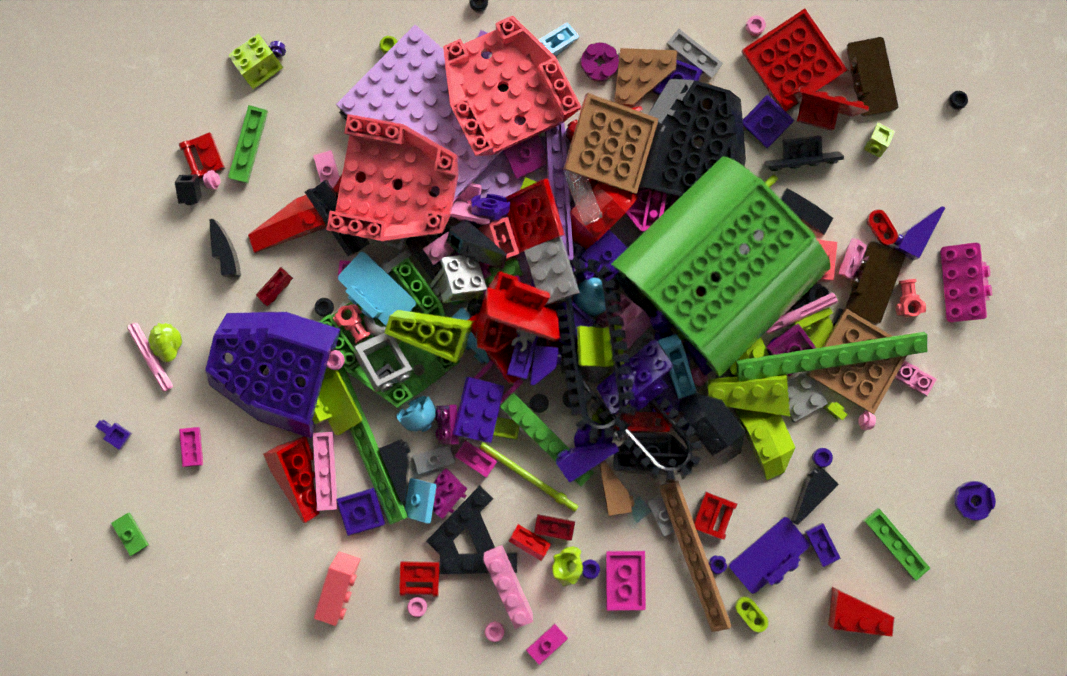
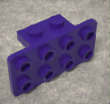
M652 340L629 359L630 363H624L621 366H629L631 368V375H622V380L629 378L633 382V387H624V392L633 391L635 400H625L626 406L630 404L636 407L638 411L668 387L665 380L661 377L673 368V363L656 340ZM614 371L597 386V391L609 411L615 415L619 412L620 404Z
M783 517L729 563V568L749 592L755 594L767 583L771 586L779 584L784 579L783 575L788 571H794L801 561L799 556L810 547V543L788 517Z

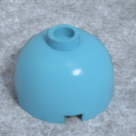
M591 278L579 282L577 285L579 294L573 295V302L588 316H597L604 313L606 307L600 278Z
M421 396L409 402V407L406 410L402 408L397 413L396 418L405 429L412 432H425L432 426L431 423L436 416V408L429 396Z

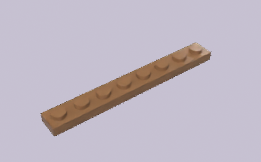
M679 481L662 484L659 486V490L711 632L727 630L731 627V623Z

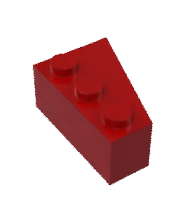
M832 587L828 625L831 628L893 637L894 616Z

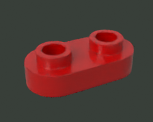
M879 209L869 213L867 224L878 242L885 246L895 243L898 238V232L887 214ZM874 217L879 219V223L874 222ZM884 233L889 235L888 240L884 238Z

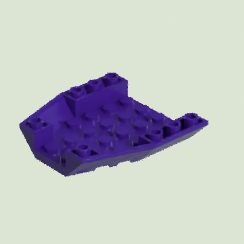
M289 312L226 313L213 336L205 369L208 383L257 421L311 439L315 428L312 419L330 351L336 348L341 329ZM226 353H230L233 356L232 363L226 361ZM262 365L268 366V375L262 373ZM298 377L305 379L306 384L304 387L298 384Z

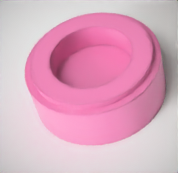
M752 16L746 23V30L752 36L761 35L766 27V22L761 16Z
M422 597L412 598L407 606L409 614L413 617L424 615L427 610L425 599Z
M497 621L490 622L485 629L486 638L491 642L500 641L504 636L503 625Z

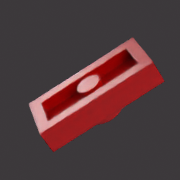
M519 524L509 539L510 543L540 561L543 560L551 543Z

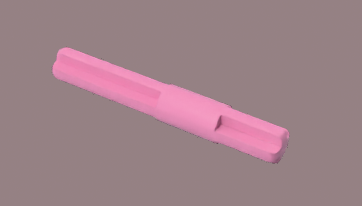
M830 293L783 315L766 333L776 332L836 304L838 300L835 294Z
M132 323L127 329L163 392L170 390L173 385L157 356L150 349V344L138 323Z

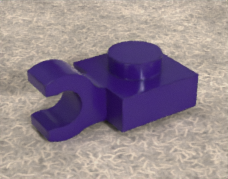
M99 420L95 426L106 434L103 439L119 450L123 448L132 435L130 431L118 423H114L111 426L107 421Z

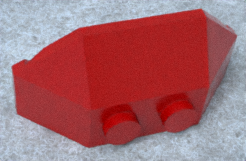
M597 184L570 211L572 241L583 246L585 250L588 249L628 211L638 196L607 184Z
M498 271L488 288L506 293L513 281L519 282L518 277ZM485 292L476 325L477 348L497 353L517 338L518 334L515 333L517 328L486 317Z

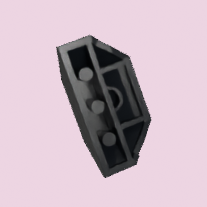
M693 393L679 403L689 427L691 426L696 431L695 435L713 457L726 463L741 454L745 429L722 400Z
M632 434L656 462L664 467H678L687 458V449L673 435ZM621 444L618 447L619 451L614 453L613 470L650 474L655 467L649 463L644 470L639 465V462L646 458L643 454L635 461L630 455L633 450L637 449L634 444L628 452ZM687 463L686 467L692 472V466ZM661 471L659 472V475H666V474H667V473H665V472H661ZM679 471L674 472V475L680 474Z

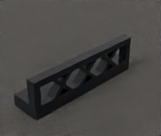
M324 180L315 188L306 190L305 194L327 225L330 211L335 212L338 195L328 180ZM331 231L347 256L356 254L370 244L367 238Z

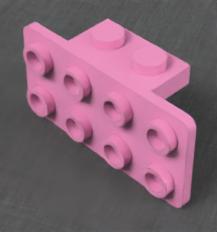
M471 183L453 202L450 217L457 218L460 221H474L480 225L488 224L491 221L489 216H475L472 214L471 199L476 195H481L482 185Z

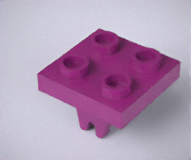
M457 404L437 406L435 420L437 421L438 429H436L435 436L438 444H459L458 435L453 434L457 418Z
M447 468L433 482L437 485L433 511L442 519L448 512L453 513L455 511L452 507L461 497L466 498L465 492L468 489Z

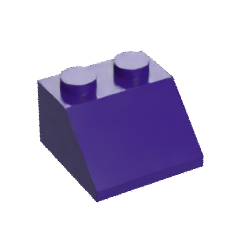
M535 345L531 385L535 386L554 371L557 365L561 364L562 353H558V348Z

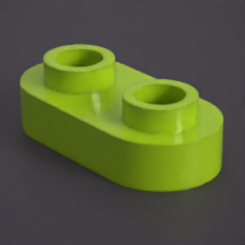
M746 596L740 597L735 603V609L753 631H765L768 627L766 615L751 598ZM743 603L748 604L747 609H742ZM756 618H760L759 624L754 623Z

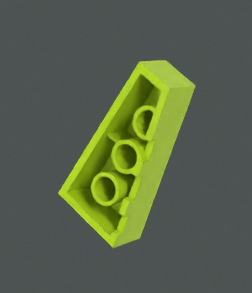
M396 310L389 316L384 334L456 363L463 356L474 321Z
M786 374L740 382L737 377L708 379L709 396L722 400L727 407L790 416Z

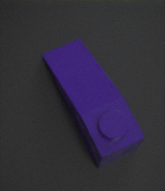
M941 206L935 209L905 232L899 234L894 243L896 245L894 249L904 253L905 257L913 261L919 259L945 207Z
M615 442L576 447L570 450L565 449L557 455L556 464L570 483L619 450Z

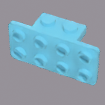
M360 252L338 276V280L347 288L345 292L349 295L348 299L355 305L358 303L363 308L361 311L368 318H378L385 326L389 316L396 310L410 312L417 304L365 252Z

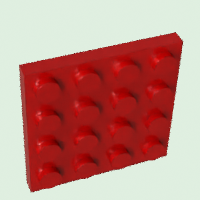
M805 8L741 51L775 102L785 112L799 104L798 102L784 99L785 94L801 86L809 87L811 91L817 92L847 72V68Z

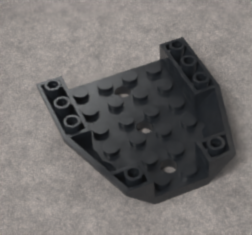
M669 79L648 115L658 118V123L638 189L642 191L650 189L681 197L692 186L685 182V176L687 174L692 175L694 179L693 184H695L722 156L735 160L745 167L746 152L741 99L728 89L696 80ZM705 99L711 103L709 110L702 106V102ZM695 137L701 138V140H702V146H701V147L695 146V144H694V138H695Z

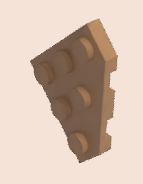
M620 48L615 103L623 106H635L645 95L658 87L665 78L671 76L676 71L677 50Z

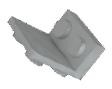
M463 255L443 257L441 259L448 283L447 290L441 295L443 303L476 299L487 290L479 261Z

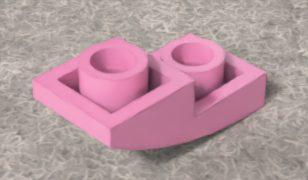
M904 361L895 378L919 393L928 396L937 379L919 370L920 368Z

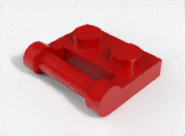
M209 132L178 144L180 150L184 152L191 170L190 175L198 174L200 179L208 171L218 172L225 169L212 133ZM192 147H195L204 168L202 170H198L190 150Z
M705 491L694 520L696 530L725 540L727 526L733 510L736 509L738 504ZM723 504L727 507L718 531L713 528Z
M401 561L400 596L433 595V597H439L440 562ZM406 582H433V587H407Z

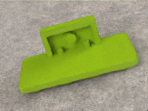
M326 366L312 420L314 424L328 420L334 434L337 436L362 422V416L338 369L332 370Z

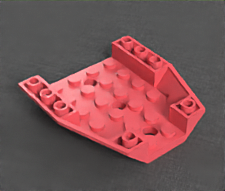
M513 15L497 22L496 30L463 44L461 39H458L443 46L450 106L475 156L497 154L563 124L582 108L557 58ZM488 51L492 54V57L484 59L481 55L483 52ZM506 84L509 89L506 92H501L498 90V86ZM522 117L526 122L523 125H517L515 119Z
M348 114L344 134L349 135L336 210L329 213L327 230L378 241L443 233L451 216L458 181L457 155L404 124ZM364 172L366 175V180L363 183H360L357 179L358 174ZM397 179H400L403 183L400 190L394 188V182ZM434 186L440 189L437 197H432L431 189Z

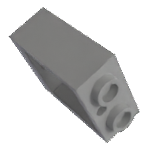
M382 333L355 346L354 355L375 392L380 390L384 392L390 389L392 384L397 382L403 383L410 378L412 368L394 337ZM389 345L402 369L379 380L366 356Z

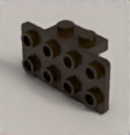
M876 37L848 43L846 49L850 63L849 69L854 81L853 88L857 100L869 106V111L862 113L861 116L865 117L897 110L899 106L884 38Z
M869 242L864 257L858 264L857 269L859 271L857 276L854 277L851 283L852 289L845 309L870 322L881 323L904 262L905 254L880 243Z

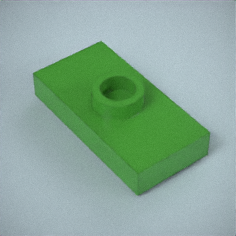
M130 512L111 523L130 556L149 546Z

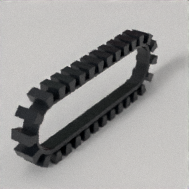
M588 258V268H585V261L577 259L572 261L576 269L573 272L575 279L584 273H594L602 282L620 408L615 420L603 426L594 423L588 415L582 369L578 359V341L572 298L568 297L557 301L556 305L560 307L566 306V309H557L558 318H568V321H559V329L563 331L569 330L570 334H560L561 342H571V346H562L563 354H573V358H564V365L567 367L574 366L575 370H565L566 378H576L577 382H567L568 391L574 392L578 390V395H569V402L580 404V407H570L571 415H582L583 420L576 423V426L581 431H586L589 426H592L588 436L601 438L602 429H604L605 438H613L618 436L614 428L616 425L620 430H627L631 425L623 420L625 413L635 415L636 407L626 406L625 401L635 400L633 391L624 392V387H633L632 379L626 378L622 380V375H631V368L629 366H620V363H630L629 355L624 353L619 355L618 350L628 351L627 342H617V338H626L625 330H615V326H624V320L619 316L613 318V314H623L622 306L611 304V302H621L619 293H610V290H619V285L613 279L610 281L606 280V278L614 274L609 267L603 265L600 271L597 272L601 262Z
M562 352V358H573V354L566 355ZM564 362L560 364L561 374L566 373L565 370H575L573 366H565ZM566 378L565 383H566V384H567V382H569V383H575V382H576V378H574V379H567V378ZM583 381L584 390L587 392L585 394L586 405L592 399L595 401V403L590 405L591 412L595 415L601 408L604 412L598 415L600 422L604 424L608 417L613 422L616 416L609 411L608 407ZM660 394L649 403L685 442L687 458L683 464L674 468H667L658 464L628 429L617 431L618 436L615 438L620 442L626 435L628 440L623 442L622 446L627 452L633 444L637 447L630 454L635 461L643 454L646 458L642 459L639 465L644 470L649 463L655 467L649 476L656 480L660 471L667 473L665 483H673L675 481L674 472L679 471L682 480L692 473L686 467L687 463L694 468L698 466L701 458L691 456L692 451L700 452L702 446L701 441L690 442L689 438L696 433L691 426L685 433L681 430L688 423L683 417L680 418L677 424L673 421L679 415L674 407L668 415L666 414L665 410L671 405L666 398L660 406L656 403L662 397V394Z

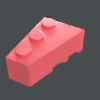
M338 552L328 569L314 619L334 626L337 625L340 619H344L347 611L344 607L349 602L352 594L350 589L351 586H354L357 578L356 572L361 560L360 558Z

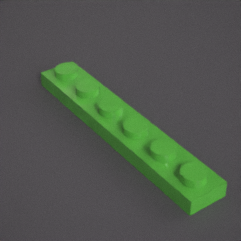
M513 392L500 404V407L555 462L560 452L565 449L570 450ZM590 469L574 481L581 487L594 472Z

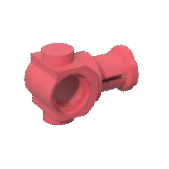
M916 279L898 281L901 285L902 296L899 297L900 302L896 305L897 315L910 318L918 316L920 313H925L926 304L916 294ZM909 304L914 306L913 313L908 311Z
M357 304L342 306L333 319L338 327L343 325L346 331L349 330L355 338L354 342L358 344L371 335L369 332H366L361 324L362 319L359 314L362 311ZM351 310L352 317L349 320H344L343 313Z

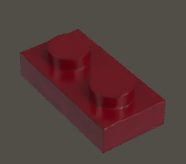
M280 267L256 296L268 307L277 299L282 290L290 284L293 277Z
M537 514L534 534L572 541L575 521Z

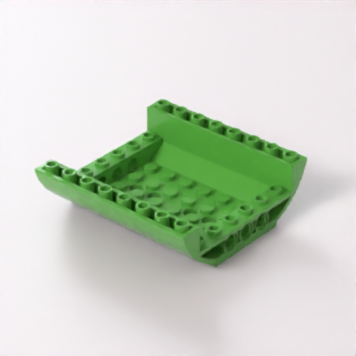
M724 156L611 264L624 279L628 277L706 358V364L719 377L831 269L830 260L825 250L811 230L761 178H758L735 160ZM755 230L762 231L763 239L761 241L754 239L753 233ZM741 244H746L749 247L747 255H742L739 252ZM712 272L719 273L720 281L718 283H713L710 280ZM698 286H703L706 289L704 297L696 295L695 290Z

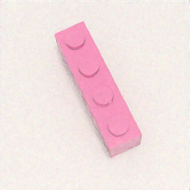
M501 545L484 552L485 565L514 628L517 629L532 623L533 612L503 546Z

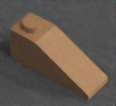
M605 460L599 463L608 515L632 512L631 507H634L633 495L629 496V492Z

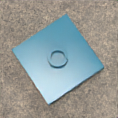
M410 478L405 505L407 518L423 523L431 522L436 484Z

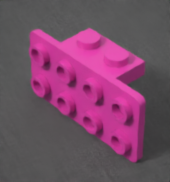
M976 242L942 247L941 261L947 321L960 322L986 319V301H990L989 296H992L991 284L988 285V277H990L991 272L989 265L987 266V263L982 261L981 245Z

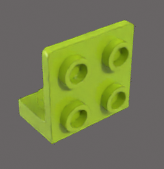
M260 34L251 37L228 55L252 89H255L284 68Z
M827 307L790 326L792 328L798 323L815 347L822 348L834 328L829 317L833 312L830 307Z
M615 326V330L622 329V326ZM577 327L579 365L613 367L609 328ZM617 338V342L623 341V338ZM618 350L619 355L623 354V350Z

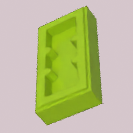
M497 417L493 436L518 440L520 426L513 419Z

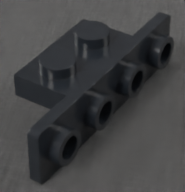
M820 135L782 140L783 159L765 161V166L771 171H781L782 168L786 167L797 169L801 165L818 166L824 162L835 164L839 160H844V155L839 151L822 153V137Z

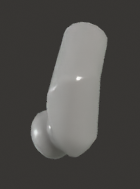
M363 317L367 331L372 336L376 337L385 332L386 327L375 325L374 318Z

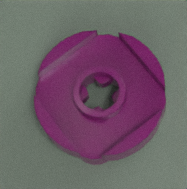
M602 42L588 45L581 58V68L584 70V73L591 80L598 82L612 77L619 65L616 49ZM598 58H602V60L605 61V63H603L601 66H597L598 63L595 62V60H597Z

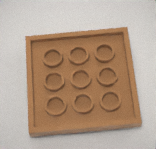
M586 93L563 170L637 194L658 118Z
M844 309L823 347L893 336L850 310ZM907 355L810 370L807 376L864 410L871 412V414H875Z

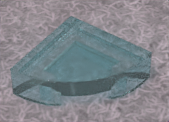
M640 496L636 498L634 507H632V515L636 523L652 512Z

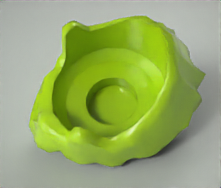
M158 323L150 331L148 341L154 355L158 356L163 362L173 361L182 345L180 332L167 323Z
M566 547L559 554L553 556L552 573L562 586L575 584L583 572L580 558L581 550L577 547Z

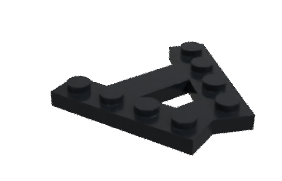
M481 485L426 540L440 555V574L489 573L484 562V552L495 548L480 512L494 498ZM466 527L478 553H459L453 540ZM517 552L506 553L514 572L517 573Z

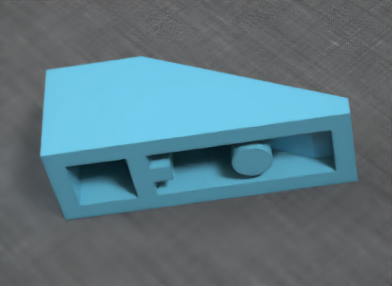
M567 22L539 39V41L556 57L576 41L579 35Z
M674 334L658 340V343L673 363V368L668 373L678 399L696 393L684 347L679 337Z

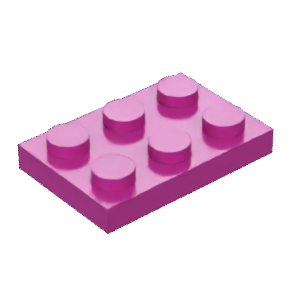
M644 550L606 551L607 610H646Z

